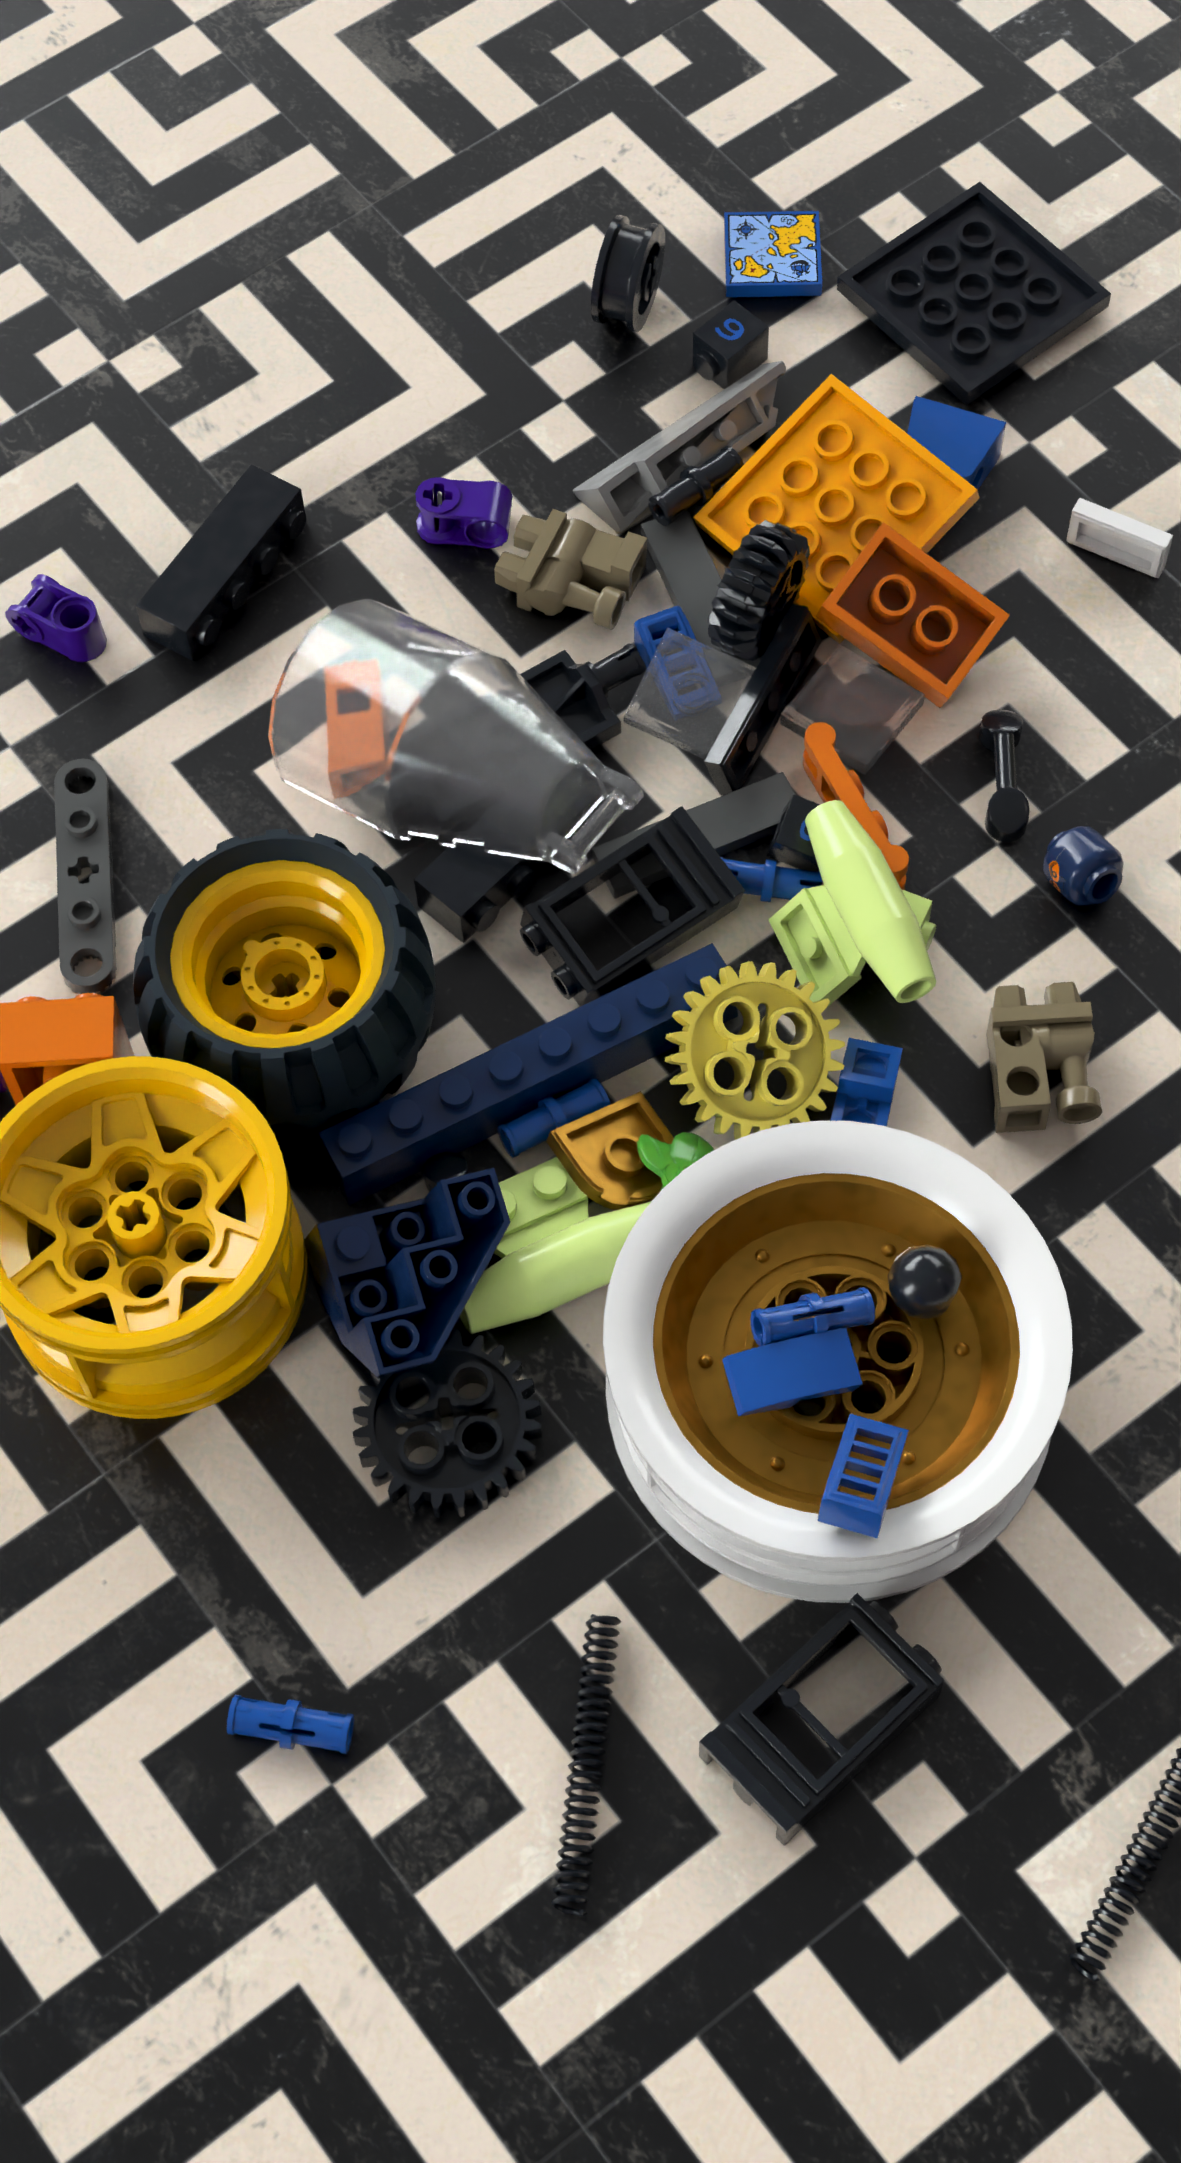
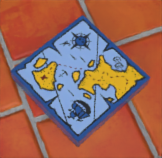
M819 211L724 212L726 297L822 296Z

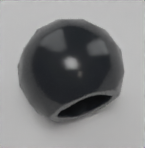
M921 1245L906 1249L896 1257L888 1274L889 1290L894 1304L907 1315L921 1319L940 1317L946 1312L958 1291L962 1279L956 1259L942 1248L931 1245Z

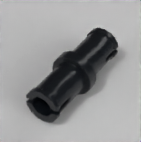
M726 446L700 466H690L683 470L678 481L649 498L650 503L648 505L655 519L662 525L667 526L694 505H705L714 496L713 492L724 486L744 465L740 455L732 447Z

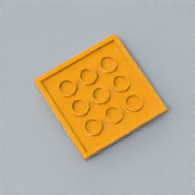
M830 374L693 518L700 529L732 555L733 551L738 550L742 538L748 535L754 526L759 525L764 520L788 526L797 530L798 534L806 537L810 550L808 558L809 567L805 572V582L801 586L800 597L796 600L795 605L808 606L814 623L838 644H841L845 638L816 618V615L883 522L927 554L980 497L978 489L833 374Z

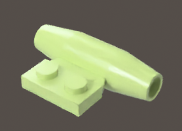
M832 800L817 806L806 816L805 824L824 885L803 888L768 919L792 968L797 971L796 977L800 985L808 982L815 983L814 990L809 999L815 1002L828 998L830 1001L829 1005H831L862 978L860 974L867 962L897 1002L907 1003L923 997L935 987L936 978L918 920L882 851L842 801Z
M557 1157L499 1182L510 1224L494 1252L495 1255L502 1259L483 1272L459 1316L466 1330L470 1334L534 1318L609 1284L617 1257L628 1234L652 1201L589 1217L587 1195L578 1188Z

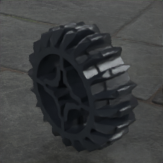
M764 520L759 525L754 526L749 534L742 538L738 550L733 551L732 560L728 567H725L724 576L717 585L716 597L711 602L713 609L708 617V635L711 638L712 645L721 648L723 653L739 659L755 661L764 655L790 606L795 604L796 600L800 597L799 592L805 582L804 575L809 567L808 558L810 550L806 537L798 534L797 530L788 526Z

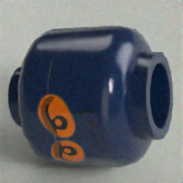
M1078 826L1060 832L1050 841L1044 857L1043 872L1046 879L1072 903L1078 906L1100 904L1111 898L1119 889L1122 883L1124 862L1121 853L1099 832L1089 826Z

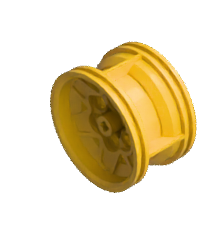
M150 1056L111 1058L80 1066L49 1080L21 1100L0 1122V1307L4 1312L7 1324L17 1344L33 1369L59 1393L94 1411L117 1417L158 1419L179 1416L214 1405L245 1387L267 1368L289 1339L298 1321L307 1289L308 1256L299 1215L291 1198L290 1184L282 1152L272 1129L257 1107L240 1090L205 1069L173 1059ZM136 1181L147 1182L146 1186L140 1191L124 1192L130 1183ZM235 1188L245 1202L246 1223L218 1212L221 1205ZM187 1198L201 1199L191 1209H176L177 1205ZM88 1216H101L98 1223L92 1227H77L81 1220ZM42 1229L55 1237L56 1240L38 1255V1244ZM204 1249L209 1251L200 1261L193 1263L183 1261L186 1254L192 1250ZM97 1267L108 1268L103 1277L93 1281L84 1280L85 1275L90 1270ZM219 1283L217 1288L204 1300L182 1313L184 1287L189 1290L201 1291ZM158 1284L162 1286L155 1296L150 1298L137 1297L138 1292L147 1285ZM85 1305L95 1309L111 1306L117 1325L91 1320L75 1313L73 1310Z

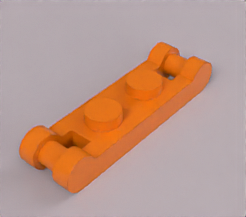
M824 722L811 724L806 729L804 738L803 767L823 803L840 800L847 806L880 848L900 888L905 890L906 873L909 863L908 852L899 845L890 844L888 829L879 811H871L864 800V789L859 776L853 769L847 771L835 751V729Z

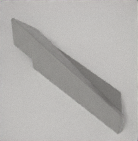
M779 361L760 365L574 488L575 496L616 532H622L648 507V503H650L649 498L678 481L683 470L690 466H700L726 446L732 447L739 453L776 425L778 408L773 407L778 377L785 375L786 366L784 362Z

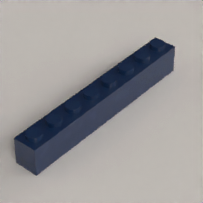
M713 943L319 1132L318 1135L325 1163L348 1205L350 1206L423 1170L426 1161L434 1155L442 1152L458 1153L497 1134L498 1126L507 1124L538 1108V1102L548 1096L556 1099L595 1078L602 1083L678 1046L665 1039L666 1034L679 1032L683 1029V1026L672 1017L673 1012L679 1010L690 1012L692 1010L684 999V994L694 991L704 996L700 979L706 976H711L721 985L719 969L727 967ZM728 1005L725 1008L723 1023L738 1016V1009L735 1006Z

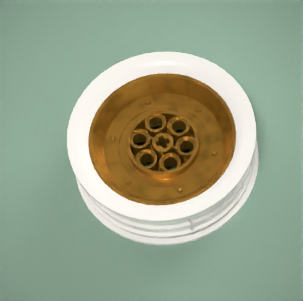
M810 1121L761 1130L721 1146L684 1169L652 1200L628 1234L613 1269L604 1309L603 1348L606 1365L608 1420L621 1464L641 1502L658 1524L678 1544L704 1564L747 1586L791 1599L812 1602L849 1603L856 1593L865 1601L906 1593L937 1581L962 1567L981 1553L1006 1529L1022 1508L1036 1484L1048 1453L1052 1434L1064 1406L1071 1375L1073 1353L1072 1322L1066 1291L1058 1267L1045 1240L1026 1212L988 1174L951 1150L906 1131L854 1121ZM921 1245L940 1247L954 1257L958 1263L962 1279L949 1308L940 1317L930 1319L911 1317L894 1304L889 1290L888 1274L896 1257L909 1247ZM862 1287L869 1290L875 1306L874 1323L866 1326L859 1325L846 1328L863 1385L851 1392L806 1399L815 1401L821 1406L823 1411L815 1416L807 1417L801 1415L792 1406L790 1408L738 1417L722 1359L731 1354L759 1347L751 1330L750 1317L754 1309H766L799 1301L801 1295L817 1293L820 1297L855 1291ZM887 1348L897 1349L905 1355L906 1360L897 1364L887 1363L880 1358L878 1352ZM861 1397H869L876 1400L881 1405V1409L873 1414H865L858 1411L852 1402ZM849 1414L909 1430L878 1539L818 1522L823 1493ZM860 1435L856 1436V1440L886 1449L891 1447L889 1443ZM853 1451L850 1456L885 1466L886 1463L884 1460ZM846 1469L845 1474L876 1483L880 1482V1478ZM841 1486L840 1489L842 1492L873 1501L875 1495Z

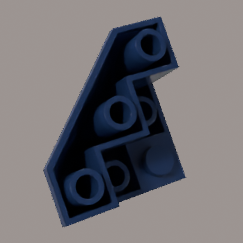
M491 1168L440 1180L423 1199L316 1224L304 1239L305 1248L319 1296L342 1344L376 1377L433 1363L507 1230L510 1219L495 1169Z

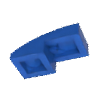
M849 1038L843 1060L844 1070H841L837 1095L830 1121H854L887 1127L903 1048Z
M846 1328L791 1338L731 1354L722 1359L738 1417L790 1408L801 1400L851 1392L863 1385Z

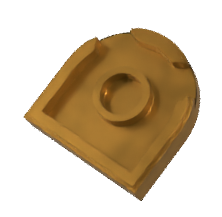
M640 1091L550 1131L546 1142L575 1184L588 1198L603 1207L619 1210L652 1201L659 1194L663 1185L661 1177L642 1163L637 1149L639 1137L645 1134L668 1144H672L674 1138Z

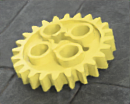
M753 961L742 963L739 970V978L731 966L720 968L719 978L721 985L711 976L703 977L700 979V984L705 995L703 996L694 991L685 993L683 997L692 1010L690 1012L679 1010L672 1014V1017L683 1026V1029L679 1032L666 1034L665 1039L679 1045V1053L665 1057V1062L680 1065L682 1072L675 1075L669 1082L671 1085H687L689 1091L680 1100L681 1105H689L696 1102L701 1105L696 1113L695 1121L705 1122L713 1116L716 1117L713 1133L717 1135L725 1134L732 1124L734 1125V1138L736 1140L750 1135L752 1128L755 1133L769 1129L771 1126L778 1127L790 1124V1120L793 1123L810 1122L805 1110L806 1108L815 1112L825 1111L827 1108L818 1094L820 1092H837L838 1087L827 1078L828 1072L844 1070L842 1063L831 1059V1051L844 1047L845 1042L830 1039L828 1032L836 1028L840 1024V1020L823 1019L821 1013L830 1003L828 998L815 1002L809 999L814 990L815 983L808 982L798 988L794 987L796 970H787L779 979H776V965L772 962L764 964L759 975H757ZM760 1003H763L766 1006V1013L760 1023L758 1006ZM728 1005L735 1006L743 1016V1026L737 1035L730 1033L723 1023V1013ZM782 1015L789 1017L795 1025L796 1034L789 1045L783 1043L776 1033V1024ZM755 1043L757 1049L763 1050V1059L755 1061L753 1055L746 1053L747 1044ZM720 1059L727 1061L734 1070V1080L728 1089L721 1088L714 1079V1068ZM774 1069L780 1071L787 1081V1089L780 1099L773 1097L767 1088L768 1076ZM750 1081L752 1098L747 1101L744 1098V1090Z

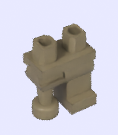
M552 509L547 520L523 514L513 536L514 547L528 551L529 554L527 558H523L506 551L502 552L495 565L494 572L496 584L517 593L518 608L530 612L532 608L544 612L545 615L553 616L562 612L566 606L593 612V622L595 624L612 630L620 618L625 601L629 602L646 568L647 537L629 531L625 538L597 530L583 520L567 519V513Z
M1059 982L1047 986L1044 994L1045 1004L1027 1005L1025 990L1019 985L999 986L996 988L986 1033L993 1080L996 1133L1046 1129L1051 1108L1047 1071L1060 1070L1064 1090L1056 1097L1057 1114L1060 1121L1069 1124H1081L1090 1122L1102 1114L1099 1092L1095 1088L1088 1086L1087 1064L1095 1034L1091 1023L1093 1017L1091 1002H1081L1074 982Z

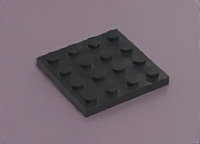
M978 182L839 275L837 279V290L965 405L974 401L1109 307L1111 293L981 182Z

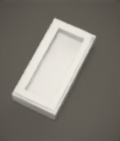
M1079 498L1072 510L1066 541L1152 577L1159 578L1166 566L1173 535Z

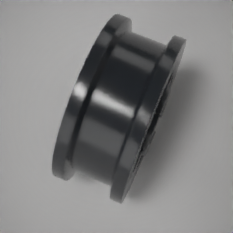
M617 215L612 220L602 242L593 278L591 315L594 322L604 324L609 318L625 321L630 331L639 332L643 328L653 306L662 272L665 252V231L662 225L652 223L647 229L630 225L629 218L623 215Z

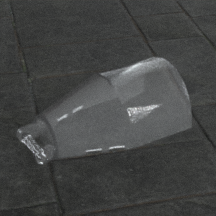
M368 598L339 605L309 629L288 658L272 698L268 738L275 768L281 780L394 839L410 841L414 835L438 839L440 846L456 848L458 842L484 846L486 853L545 861L569 873L576 874L588 861L586 856L588 851L624 810H632L644 797L641 787L633 779L604 766L506 659L398 609ZM603 799H606L599 806V808L591 815V817L584 823V825L576 832V834L569 840L570 836L585 821V819L600 804V802Z

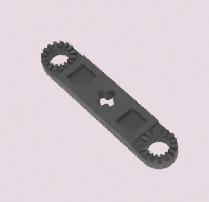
M83 758L64 764L58 770L54 779L60 970L66 985L73 992H79L80 994L104 992L107 986L110 987L112 985V980L116 978L117 970L111 811L109 803L110 788L102 766L93 760ZM83 776H86V779L91 777L93 781H96L93 788L86 793L75 794L69 791L68 785L71 786L73 784L72 780L77 781V777H80V779H83ZM91 867L93 874L90 875L89 882L79 883L77 877L81 875V869ZM90 956H92L93 959L98 958L99 961L103 962L100 970L94 975L84 977L74 973V966L78 965L79 960L82 962L84 957L90 959Z

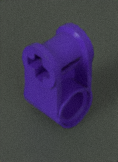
M442 477L427 479L418 486L415 493L416 505L421 511L416 520L417 532L422 539L432 544L471 545L486 549L502 546L507 542L509 536L512 493L507 486L490 480L478 482L450 480ZM438 491L442 492V504L438 505L437 501ZM435 517H436V518H439V530H438V531L435 530V524H434V519H435Z
M38 574L32 580L31 591L19 605H11L5 612L10 625L22 636L33 642H39L67 656L70 660L76 662L91 661L101 655L106 647L107 638L94 602L88 597L60 585L57 581L44 574Z

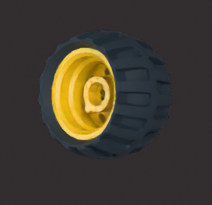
M289 829L266 830V835L240 840L239 836L218 843L215 851L199 861L193 858L176 873L166 895L160 893L144 923L142 941L135 955L133 973L135 1008L139 1027L152 1057L189 1063L226 1080L240 1090L257 1107L278 1141H280L281 1136L304 1135L307 1140L319 1138V1132L379 1104L380 1100L387 1093L391 1095L396 1093L414 1069L418 1052L427 1041L435 1006L436 982L432 952L421 920L409 899L398 890L391 876L368 856L360 852L355 856L350 853L342 842L318 833L314 837L294 835ZM322 947L335 950L336 955L331 959H321ZM230 972L240 980L235 985L223 983L225 976Z

